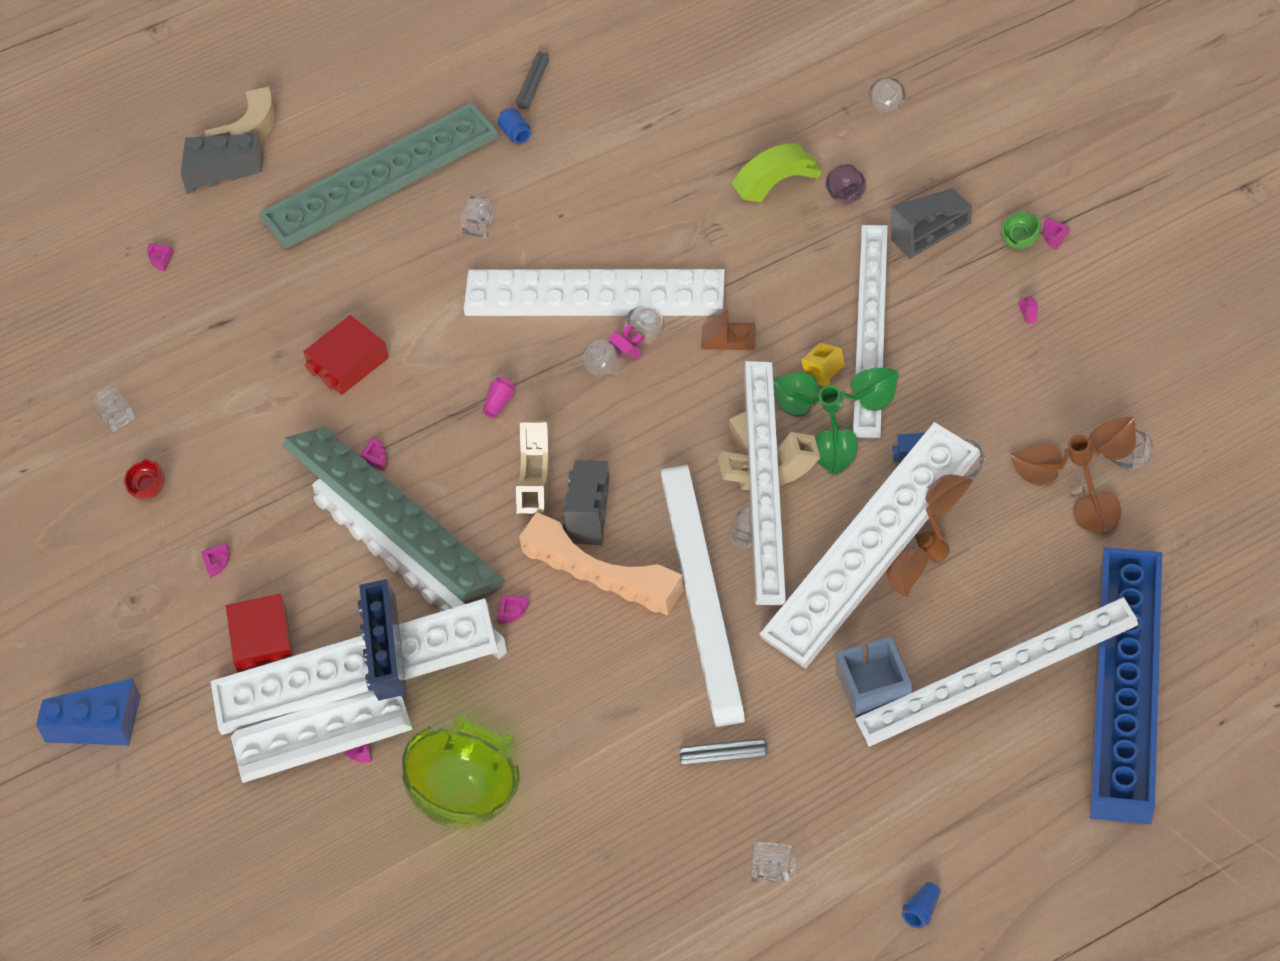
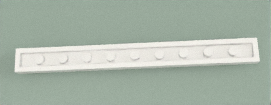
M862 225L856 374L871 368H883L888 225ZM860 399L854 401V435L859 438H881V410H866L862 407Z
M745 361L744 383L755 605L783 606L786 599L772 362Z
M320 478L312 484L315 493L313 497L315 503L322 510L326 508L331 512L333 519L339 525L344 524L347 526L351 535L356 540H363L373 555H380L391 571H398L403 575V579L411 588L416 587L419 589L429 604L435 603L441 612L465 605L464 602ZM494 629L499 652L493 653V655L500 659L507 653L504 637Z
M1123 597L855 718L868 747L1138 626L1137 618Z

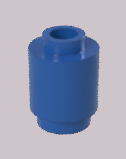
M506 109L500 114L497 121L498 126L510 141L522 144L530 138V125L517 109Z

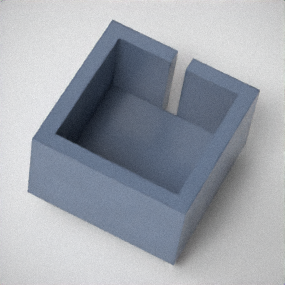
M892 636L867 643V664L863 665V649L861 645L836 652V672L855 718L904 697L912 691V683Z

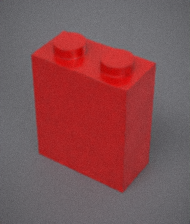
M351 315L303 351L306 359V369L313 376L318 375L329 389H335L341 395L389 358L385 341Z
M281 593L225 605L232 657L237 673L294 656L287 610Z

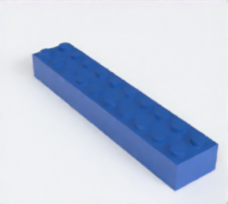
M1104 547L1101 564L1099 608L1124 597L1137 618L1138 626L1104 640L1097 645L1089 819L1150 825L1152 823L1156 787L1162 552Z

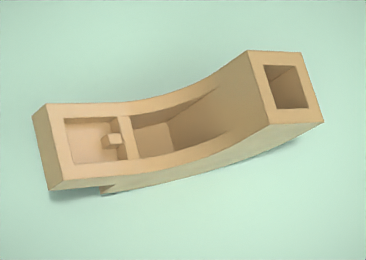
M269 86L245 92L248 101V109L245 115L232 124L205 130V135L259 134L260 142L262 143L271 133L276 120Z
M522 420L520 422V477L516 485L517 513H545L549 497L551 459L548 420Z
M790 432L781 445L777 447L779 486L798 479L807 473L820 459L814 436ZM722 451L717 457L722 479L740 482L742 490H750L748 455Z

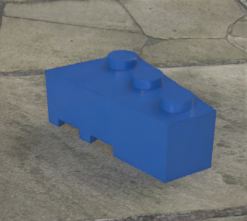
M133 678L43 699L36 726L45 742L129 746L140 701V693Z

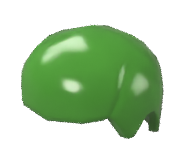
M1024 211L1009 216L1002 223L1001 236L1004 242L1009 247L1017 250L1032 247L1038 241L1041 233V223L1035 213L1029 215Z

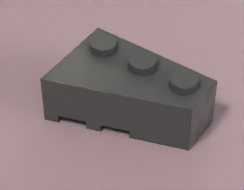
M259 134L185 138L181 177L186 193H193L194 188L209 184V187L216 186L217 181L231 178L233 181L262 172L264 153Z
M953 188L893 205L891 241L911 259L971 224L972 206Z
M575 460L573 471H569V491L566 494L563 529L565 533H568V537L574 544L602 545L610 481L608 461Z

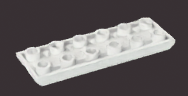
M367 691L239 729L233 733L231 740L242 783L410 731L412 726L402 696L378 701L373 691Z

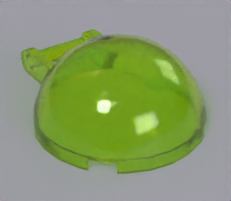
M460 713L450 731L446 729L430 731L431 727L429 726L415 734L406 744L402 755L401 778L407 796L419 812L438 825L461 829L486 824L507 808L517 792L520 783L518 764L514 766L510 757L506 756L514 740L512 735L507 734L503 736L467 720V716Z

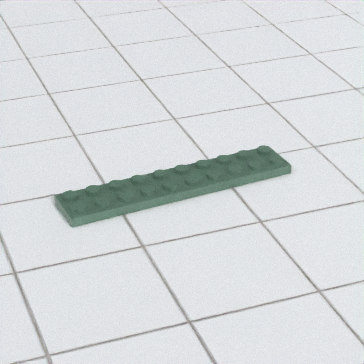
M471 102L259 212L260 218L281 246L287 249L498 138L497 130Z
M322 427L284 438L282 446L462 602L502 588L505 580L462 544L456 536L442 527L437 520L422 510L418 504L409 499L400 489L396 488L384 475L370 466L365 459L359 457L347 444L337 438L331 430Z

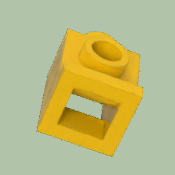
M821 342L801 359L804 373L813 376L818 385L821 386L830 385V379L845 366L842 348Z

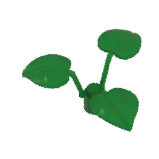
M871 368L861 371L853 377L850 383L851 390L855 394L850 395L845 391L840 392L833 385H827L819 392L818 383L813 376L801 372L773 377L774 396L779 406L792 416H804L809 412L811 404L817 405L819 402L821 403L823 409L830 414L833 431L825 430L815 437L820 454V459L817 462L829 473L838 474L851 465L858 450L856 436L851 430L844 429L838 431L835 413L842 408L843 399L846 398L852 401L860 399L862 407L866 410H882L894 398L899 374L898 371L889 368Z

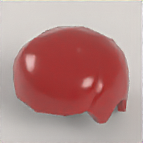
M145 458L142 462L132 465L126 471L124 477L125 488L134 498L141 500L154 498L163 489L165 474L157 462Z

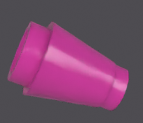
M497 377L495 381H492L482 412L488 417L497 418L498 414L514 396L515 385L502 377Z

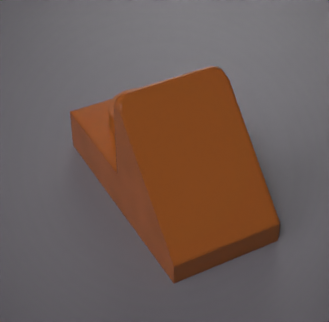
M728 310L703 325L702 349L754 350L755 323H729Z

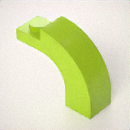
M788 143L772 147L754 157L740 170L732 185L743 200L761 203L771 188L784 178L800 175L818 179L823 170L817 164V159L812 154L806 153L800 144Z

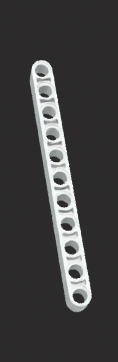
M688 465L661 469L665 498L715 727L744 723L743 706Z

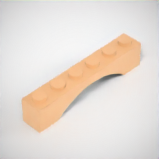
M538 512L534 514L519 536L522 552L527 557L544 561L554 569H562L569 572L579 580L592 582L604 591L610 590L627 601H635L644 605L652 612H660L668 616L684 591L682 574L659 564L626 567L595 559L584 553L571 541L559 521Z

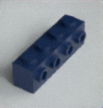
M388 579L359 585L361 600H358V608L361 617H363V624L360 625V630L366 649H363V657L366 666H368V674L365 675L367 688L375 693L378 701L407 695L396 596Z

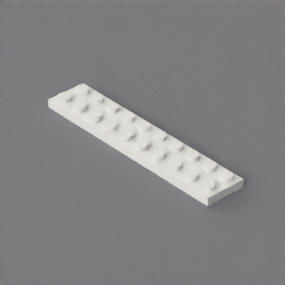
M725 269L468 270L464 313L465 316H718L724 309Z
M934 422L761 631V639L806 669L929 519L926 508L930 504L926 502L925 497L930 486L944 475L964 476L980 456V450Z
M486 599L399 624L405 680L499 652ZM362 636L210 681L218 730L221 735L369 691L365 675L368 674V666H366L363 657V649H366Z

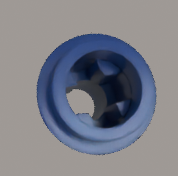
M926 882L903 905L902 918L908 925L914 928H922L930 923L941 894V890L936 884Z

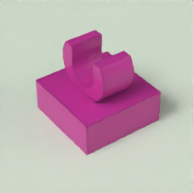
M627 325L624 328L623 335L614 331L609 340L627 355L638 359L643 351L636 345H640L644 341L645 336L638 332L636 337L632 339L631 334L635 328L631 325Z

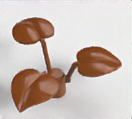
M1125 417L1104 423L1095 428L1089 435V438L1085 435L1073 436L1068 442V448L1064 450L1065 455L1063 458L1060 451L1050 444H1038L1023 451L1012 453L1013 465L1022 478L1036 485H1045L1055 481L1057 469H1063L1069 457L1075 465L1083 466L1091 498H1083L1076 504L1074 508L1075 520L1085 530L1099 534L1109 533L1119 523L1121 517L1120 502L1110 492H1103L1096 496L1088 463L1092 460L1093 453L1095 455L1102 453L1109 460H1119L1129 456L1136 446L1135 418Z
M954 474L944 475L938 478L927 491L925 500L930 505L927 506L926 512L935 533L924 531L920 535L916 533L914 538L917 539L918 547H910L908 552L902 551L886 571L890 585L903 596L908 597L912 586L923 573L928 559L938 563L943 561L949 554V545L942 540L944 534L940 532L935 517L946 514L958 502L972 484L973 480L971 478Z

